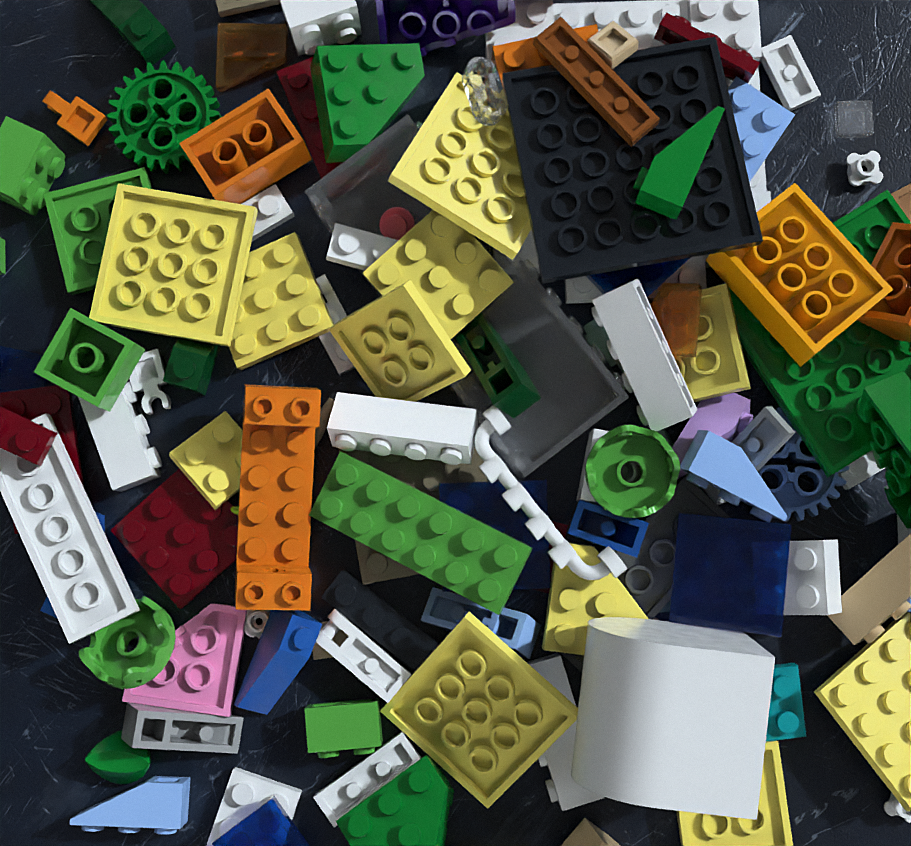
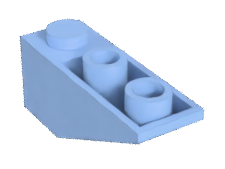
M697 431L680 464V469L688 473L686 480L703 489H707L708 485H711L721 490L718 497L733 505L738 506L740 501L752 507L750 514L770 523L772 518L785 521L787 518L786 513L742 448L711 431Z
M153 776L79 812L70 819V825H82L81 830L88 832L104 830V826L118 827V832L122 833L139 832L140 828H154V833L157 834L176 833L177 829H181L188 821L190 777Z

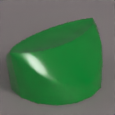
M117 731L96 744L85 757V761L93 772L101 778L120 785L131 784L141 779L148 771L151 762L150 749L131 748L121 739L122 731Z

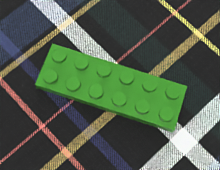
M340 451L309 516L497 615L501 614L533 549Z

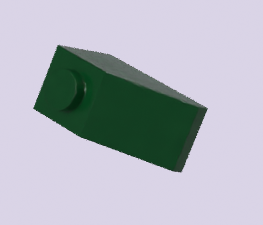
M179 338L173 346L163 381L172 387L205 396L221 345Z

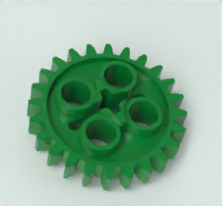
M164 60L161 61L159 70H155L152 64L148 62L147 73L144 74L138 68H134L136 78L131 80L124 76L123 80L127 87L125 89L114 88L120 99L109 100L111 107L116 110V112L107 114V118L112 123H115L109 127L111 134L117 136L114 143L119 149L124 148L122 153L128 160L134 157V162L138 167H142L147 161V168L151 172L156 170L158 164H160L165 174H168L170 164H174L179 172L183 170L182 162L185 160L193 166L179 143L221 118L220 113L215 111V109L220 107V103L217 98H211L215 94L212 86H205L206 80L202 74L195 78V72L190 66L183 72L179 62H175L171 70H169ZM172 89L168 97L158 98L162 90ZM143 112L147 113L144 121L134 123L136 115ZM187 112H197L193 120L189 122L182 121V117ZM163 114H165V115L168 116L169 118H168L167 120H165L164 118H160V117H161ZM143 135H148L146 139H143ZM166 135L172 136L169 144L158 146L160 138Z

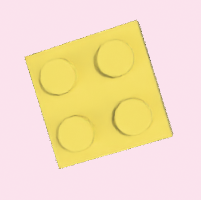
M224 411L172 450L169 457L214 509H217L240 490L242 429Z

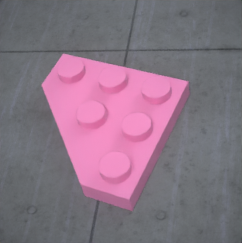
M217 603L208 605L199 614L175 630L174 650L164 669L148 683L136 688L124 689L122 702L230 717L233 710L247 610H236L235 606Z

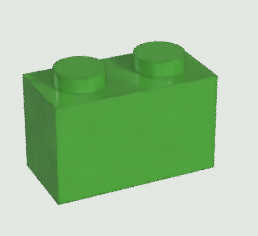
M379 698L308 704L305 708L308 753L317 752L318 758L339 756V750L353 749L355 755L370 754L375 752V747H381L383 736Z

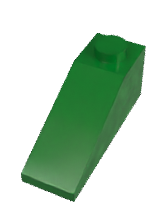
M717 106L654 157L649 169L641 168L633 187L639 190L636 204L677 220L725 108Z

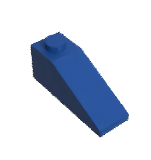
M271 610L234 705L238 708L267 715L310 658L322 623L298 610Z

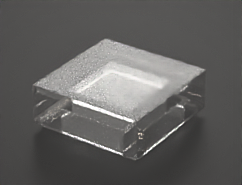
M872 100L837 101L835 103L836 138L870 137L874 133Z

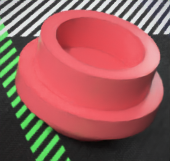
M392 207L386 210L381 216L379 223L382 235L396 240L401 239L415 226L412 214L402 207Z

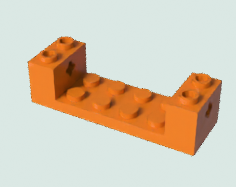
M244 384L234 597L236 610L310 611L312 573L309 568L311 516L309 514L312 509L315 429L320 425L321 390L318 388Z

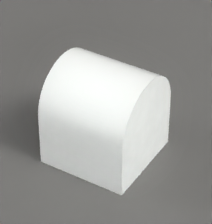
M602 617L589 620L571 768L572 779L593 793L629 804L757 820L775 657L739 629L627 617Z

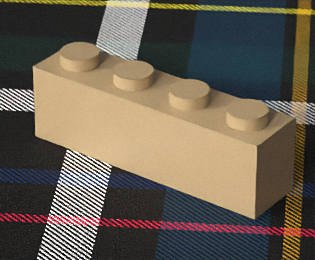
M911 533L841 596L842 613L827 615L854 645L863 640L870 644L885 631L881 625L892 616L895 620H898L911 609V604L908 602L911 599Z

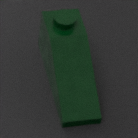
M89 0L146 64L150 62L153 66L176 47L164 26L139 0Z
M483 311L455 335L495 407L514 419L542 398L526 370Z

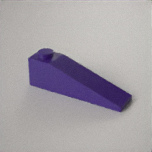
M375 0L380 44L419 43L421 57L434 49L455 45L456 41L473 35L480 36L516 23L515 0Z

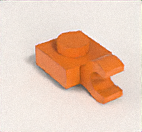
M50 90L42 101L47 105L48 109L61 117L56 124L86 146L90 145L108 120L103 113L78 96L70 104Z

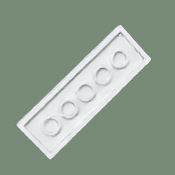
M45 413L31 420L57 432L42 466L31 463L0 448V492L68 643L71 644L140 611L52 417Z

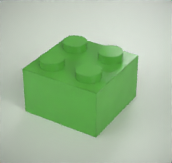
M7 116L0 127V200L36 216L39 209L46 205L45 193L49 192L54 179L58 178L64 170L66 155L44 133Z
M70 308L34 373L89 403L110 412L145 349Z

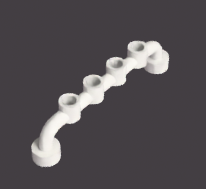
M494 405L483 412L482 415L485 421L477 429L474 438L475 449L484 461L479 468L491 483L499 480L507 491L501 496L514 512L521 508L529 517V520L524 524L537 540L544 536L553 548L547 553L560 569L567 565L578 577L586 580H599L609 574L617 578L626 571L627 567L609 546L597 555L601 561L600 563L590 566L581 560L569 542L560 534L548 516L539 508L527 490L517 481L502 459L490 447V435L495 431L501 436L511 428V425Z

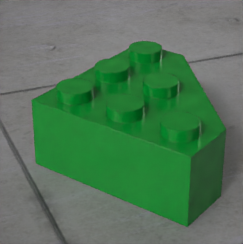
M419 43L328 45L316 47L310 64L326 163L361 161L378 137L383 134L401 109L415 95L425 76Z
M903 371L864 387L859 410L863 422L868 423L871 421L870 428L874 440L869 442L877 468H885L886 470L885 478L888 486H885L884 490L887 500L905 527L910 529L911 380Z
M425 755L339 818L336 823L350 846H444L448 829L446 828L450 805L452 806L454 789L438 764L432 758Z

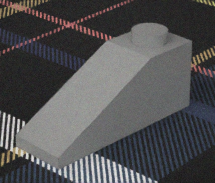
M127 702L121 739L131 748L238 754L244 717L237 715L225 717Z

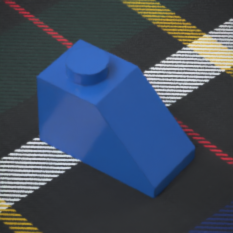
M579 499L568 534L603 547L609 546L615 551L638 558L649 523L636 518L615 516L604 510L601 506Z

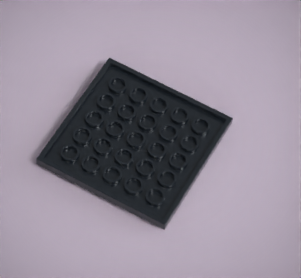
M716 37L640 49L612 69L660 118L658 125L632 147L553 65L502 73L503 88L542 284L759 246L763 242ZM717 106L725 108L677 220L636 204L639 190L633 187L641 168L649 169L654 157Z

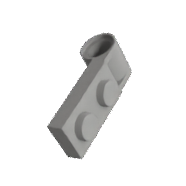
M767 406L761 410L731 443L742 448L758 472L796 432L772 406ZM708 485L707 489H703L715 505H721L726 502L718 497L721 490L711 485Z

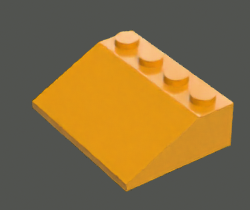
M794 183L757 212L763 242L759 246L709 254L705 261L801 367L888 295L893 288L800 187Z

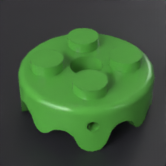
M635 425L619 426L603 435L592 447L585 466L586 483L594 500L604 510L624 518L649 516L665 506L674 495L680 473L678 455L666 439L654 430ZM626 462H634L641 469V477L635 483L626 482L621 476V468Z
M142 596L141 599H135L140 611L90 634V646L79 650L81 661L98 679L112 687L132 689L148 683L164 669L174 650L176 639L175 626L170 615L165 609L145 596ZM139 636L137 647L127 652L129 642Z

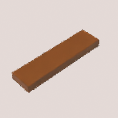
M562 17L558 18L534 38L533 45L631 147L658 125L660 118Z

